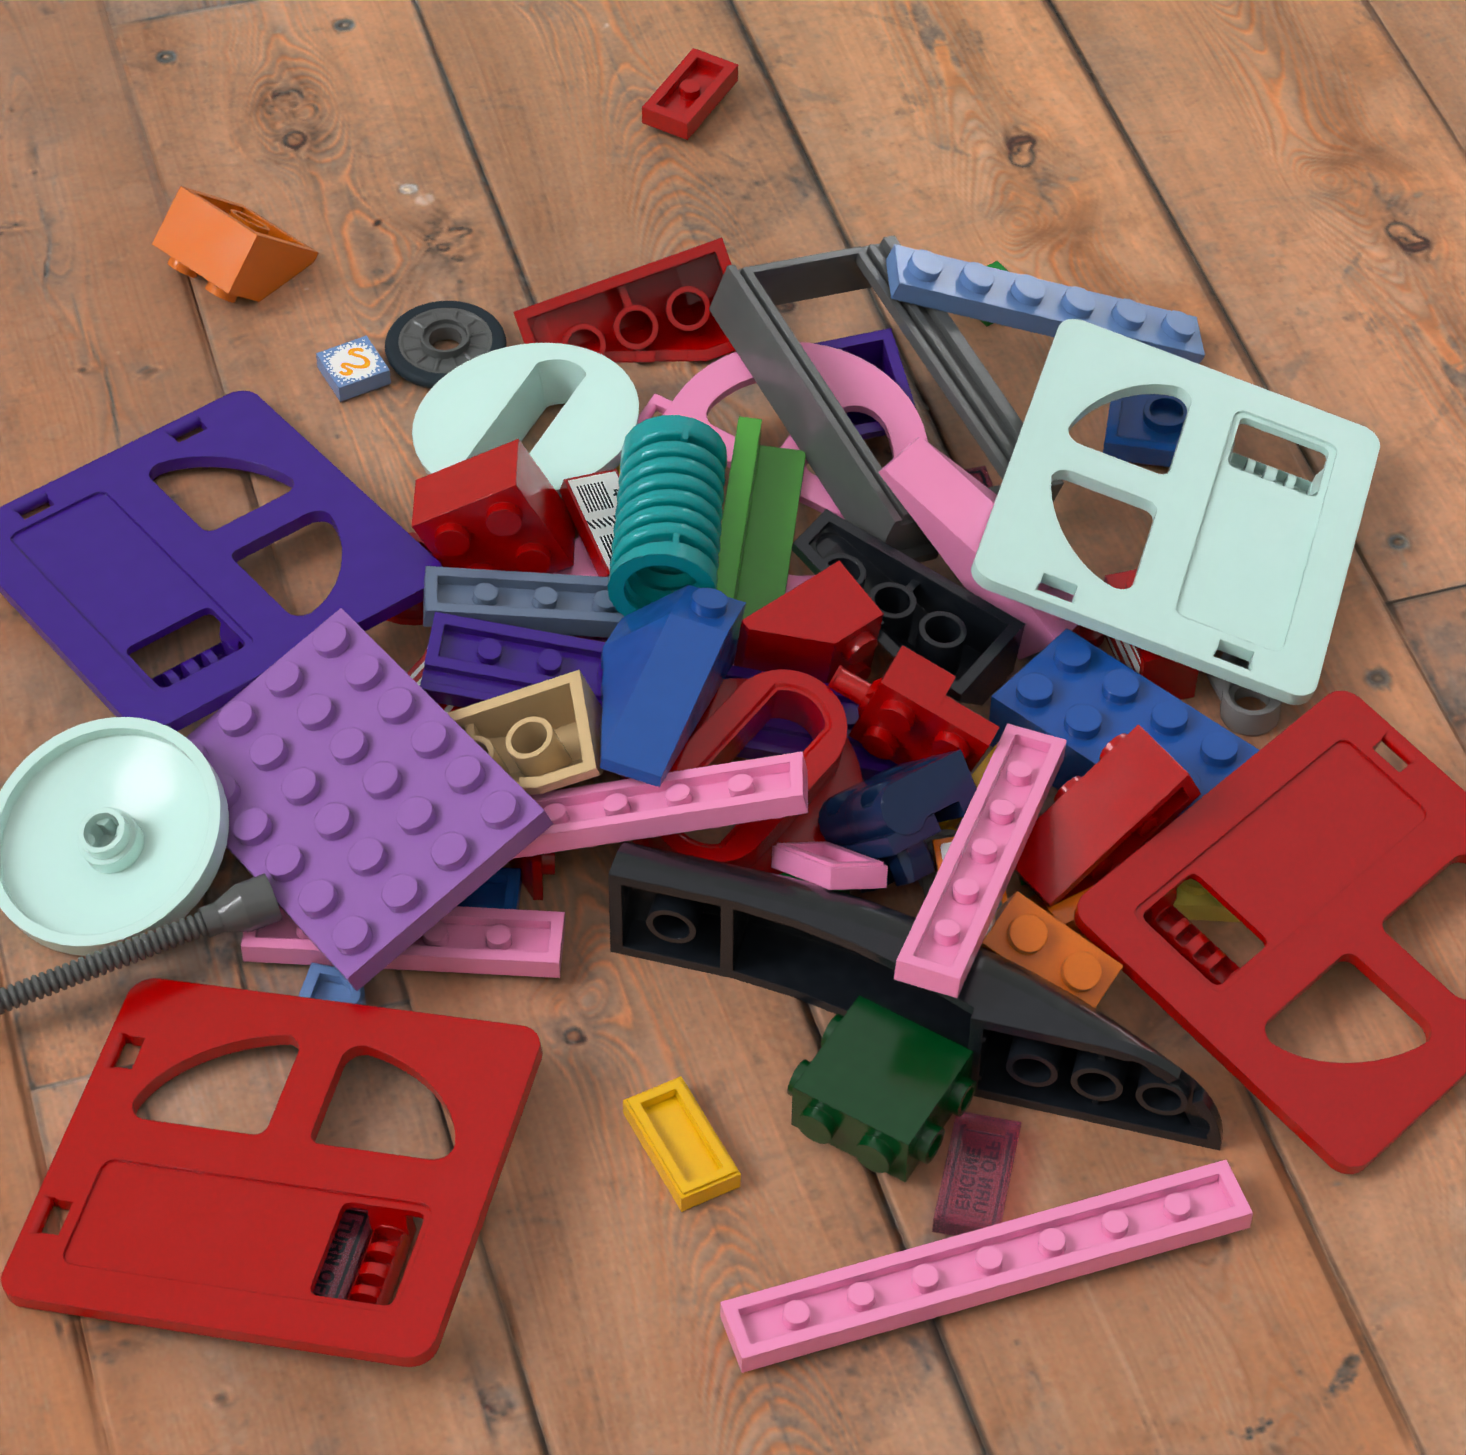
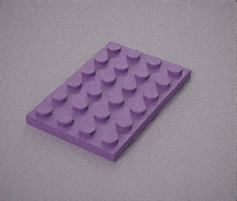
M342 608L186 737L209 761L223 785L229 811L227 849L253 877L265 873L278 905L356 991L362 988L553 825L545 810Z

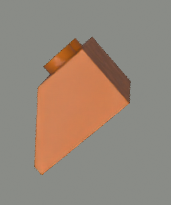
M180 186L152 245L170 256L167 262L170 267L192 278H197L198 275L208 280L205 287L207 291L231 303H235L237 297L257 302L262 301L313 264L319 254L242 204Z

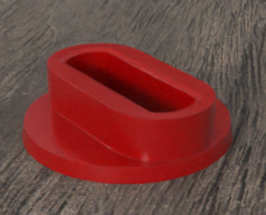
M777 669L759 673L749 679H723L722 684L669 772L730 763L770 719L790 720L803 727L813 738V741L803 751L808 770V813L736 824L718 844L696 841L684 832L655 838L632 840L633 843L774 874L785 873L771 867L772 846H776L777 843L826 841L820 832L818 823L819 811L823 803L831 796L863 781L856 753L847 738L846 714L838 697L831 689L827 688V685L817 678L795 670ZM620 775V780L629 779V777Z

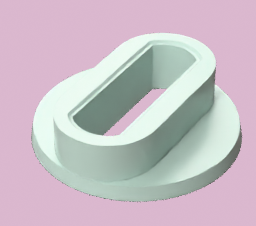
M529 343L509 346L482 354L463 363L445 375L431 388L420 403L415 414L412 428L413 445L424 470L429 475L518 438L522 441L546 407L565 404L529 453L563 500L559 490L564 479L612 470L620 464L625 436L634 426L639 424L638 394L630 377L620 366L592 350L561 343Z

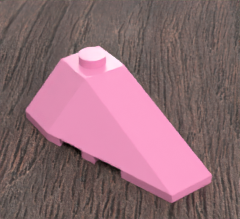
M922 437L911 442L878 472L965 589L1025 623L1017 655L1019 660L1042 651L1066 628L1072 631L1078 625L988 591L979 586L973 579L971 567L997 494ZM1040 583L1037 589L1072 602L1074 596L1043 583Z

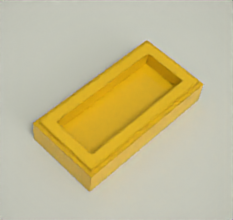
M682 1076L623 1100V1114L681 1212L741 1187V1173Z

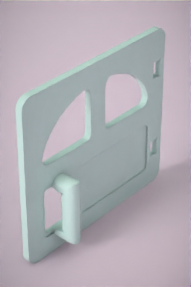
M1068 319L1059 325L976 552L971 567V574L979 586L993 593L1290 705L1305 704L1311 699L1319 682L1380 450V442L1373 431L1360 424L1080 319ZM1142 394L1168 395L1180 399L1187 408V415L1169 471L1166 474L1155 473L1081 445L1069 435L1070 429L1085 415L1104 404L1124 397ZM1246 424L1318 451L1325 455L1326 462L1324 468L1315 475L1311 482L1234 453L1233 449L1238 425ZM1065 480L1143 509L1152 516L1153 522L1133 585L1130 588L1117 589L1097 577L1074 552L1060 527L1055 513L1051 491L1052 481ZM1040 583H1043L1074 596L1072 602L1037 589ZM1217 650L1249 661V665L1246 669L1214 657Z

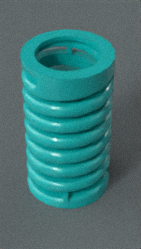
M661 415L649 418L634 426L625 436L621 451L619 489L617 492V506L613 528L614 538L612 541L610 574L607 585L610 601L623 616L687 585L717 590L718 554L720 552V536L722 532L721 520L723 518L722 505L724 502L723 488L726 481L727 450L721 436L709 425L695 418L681 415Z

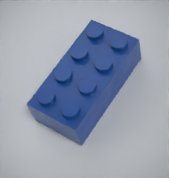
M1068 628L991 696L989 721L1000 727L990 744L992 747L999 742L1007 723L1067 740L1063 762L1052 784L1057 790L1070 779L1076 776H1084L1100 761L1102 750L1113 738L1122 733L1128 734L1139 724L1190 774L1201 793L1178 816L1259 751V749Z

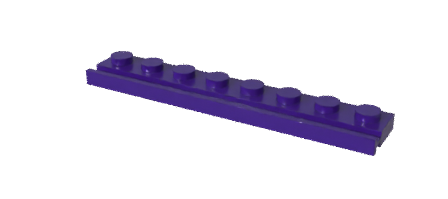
M435 612L420 687L436 703L464 708L580 670L602 706L601 684L603 669L601 668V654L606 642ZM732 665L725 679H749L765 671ZM831 689L844 708L848 728L847 738L856 753L863 780L894 765H898L889 759L873 756L865 750L859 741L848 736L859 718V705ZM771 718L736 757L757 759L803 752L813 741V738L803 727L795 722Z

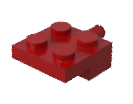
M903 645L884 676L873 681L872 684L845 669L840 664L827 688L833 689L859 705V718L848 736L859 741L865 750L873 756L889 759L896 764L926 759L931 756L961 749L971 773L1000 728L946 696L956 676Z

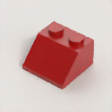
M838 561L741 621L734 666L760 671L777 669L795 670L809 674L823 683H830L841 664L845 669L866 680L871 674V665L875 648L878 645V636L884 613L844 565Z

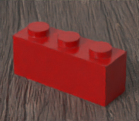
M1138 724L1128 734L1122 733L1113 738L1102 750L1100 761L1084 776H1076L1070 779L1058 790L1054 797V804L1036 820L1014 872L1048 907H1052L1094 886L1170 824L1201 793L1190 774Z

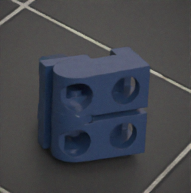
M961 749L931 756L926 759L923 758L894 765L831 796L823 803L819 811L818 823L824 839L827 842L884 862V865L888 866L887 885L893 882L896 883V886L910 884L936 871L937 868L925 839L941 832L939 822L964 817L977 789ZM860 889V890H861V893H866V892L875 891V890H877V889Z

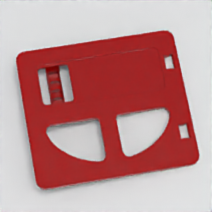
M1334 691L1325 696L1086 891L1077 903L1074 910V920L1078 929L1100 950L1122 964L1121 970L1328 1166L1337 1172L1356 1174L1363 1171L1466 1076V999L1459 998L1450 992L1392 939L1382 926L1386 920L1448 866L1454 863L1466 864V792L1366 702L1351 692ZM1383 742L1408 766L1401 772H1398L1375 749ZM1193 879L1201 884L1256 935L1265 947L1240 968L1173 906L1177 898V887L1184 881ZM1344 961L1353 964L1423 1029L1426 1043L1405 1053L1375 1061L1356 1063L1325 1062L1301 1057L1281 1049L1268 1039L1265 1026L1337 963Z
M161 978L143 980L134 985L126 995L2 1272V1287L8 1299L14 1305L24 1308L402 1367L420 1366L435 1356L443 1339L542 1060L543 1051L540 1039L533 1029L522 1025ZM126 1043L141 1047L132 1069L116 1067ZM292 1045L299 1049L270 1123L266 1130L259 1134H246L146 1120L136 1116L141 1105L156 1090L174 1077L197 1065L227 1054L259 1047ZM369 1055L400 1068L426 1086L444 1106L454 1124L455 1146L453 1150L443 1158L432 1160L316 1143L315 1140L346 1064L355 1057ZM54 1206L63 1210H69L59 1235L42 1233ZM351 1208L368 1210L372 1235L348 1299L344 1300L313 1294L343 1213ZM413 1217L422 1218L423 1223L396 1297L389 1304L417 1230Z

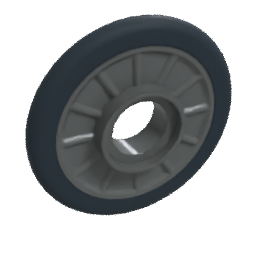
M435 301L422 304L407 311L393 323L386 336L385 353L391 367L402 378L415 385L431 389L440 379L456 367L482 354L505 348L507 342L501 324L486 310L461 301ZM445 339L454 340L459 343L457 347L449 350H439L432 346L435 342Z

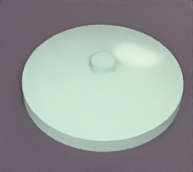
M111 717L77 725L52 737L23 760L7 779L0 791V908L21 931L39 944L55 951L86 956L87 954L94 956L93 953L95 951L101 953L103 948L109 950L111 945L117 947L118 942L125 944L126 939L133 941L132 938L134 936L140 938L142 933L148 935L150 930L156 932L158 927L164 929L163 926L165 924L171 926L173 921L178 923L179 919L184 918L209 889L219 870L227 846L229 833L228 803L223 785L217 773L200 750L181 733L161 723L143 718Z

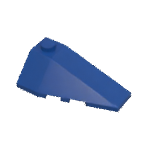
M687 585L621 618L604 644L601 654V668L603 669L601 684L602 718L600 724L601 769L657 787L661 786L722 684L723 679H725L734 664L746 602L727 597L723 592L713 588H697Z

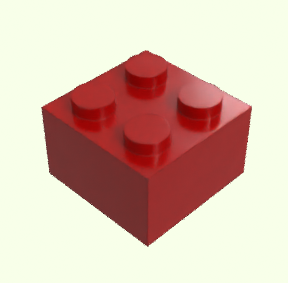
M519 438L415 481L412 528L433 556L442 564V567L553 574L574 565L575 524L564 501Z

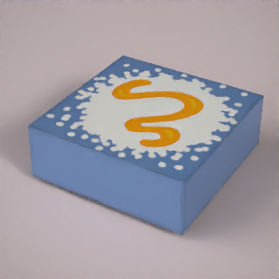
M367 335L316 353L317 368L340 402L391 384L390 369Z

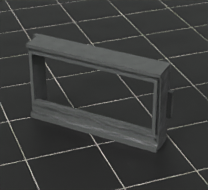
M895 235L883 237L881 243L870 244L869 246H858L743 267L742 269H737L735 265L727 266L709 310L799 449L805 452L806 460L844 519L919 563L936 559L939 555L938 551L878 472L882 467L776 308V305L872 287L1003 480L1023 422L947 312L891 299L886 258L894 244L901 246ZM1063 480L1051 482L1053 502L1064 484ZM1001 485L989 487V489L998 494Z

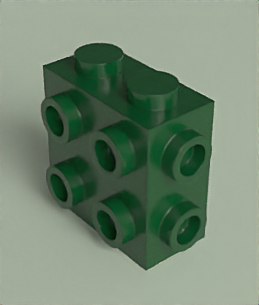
M859 995L844 1016L836 1014L831 1019L823 1034L821 1049L810 1062L804 1059L795 1069L787 1089L788 1095L792 1096L791 1125L799 1128L806 1137L820 1144L828 1143L856 1157L862 1165L874 1172H886L906 1182L920 1161L928 1164L935 1157L944 1138L945 1129L943 1127L952 1114L961 1117L969 1107L977 1087V1082L971 1079L973 1051Z

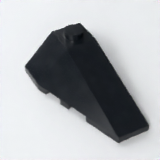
M827 509L793 542L792 551L815 575L838 561L844 565L884 613L878 641L894 658L903 645L956 676L946 694L947 696L959 703L982 706L1014 671L1025 623Z

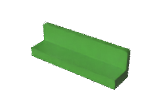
M739 416L721 523L722 532L720 536V552L718 554L717 590L723 592L727 597L746 602L744 619L786 593L806 454L802 450L761 445L762 419Z

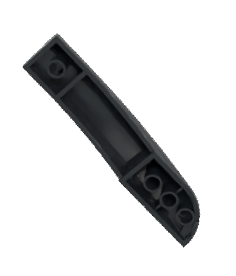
M624 842L616 853L608 874L610 952L733 978L797 998L842 1016L847 1013L860 995L972 1050L971 1079L977 1082L975 1097L1215 1150L1221 1149L1223 1125L1218 1108L1206 1090L1193 1077L1141 1038L1079 997L989 949L980 946L958 998H954L894 980L896 960L916 919L914 916L839 890H828L822 886L792 877Z

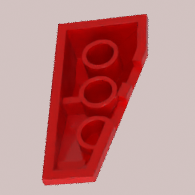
M722 237L513 312L524 344L561 343L579 346L602 354L615 363L709 361L736 351L709 310L727 266L732 265Z

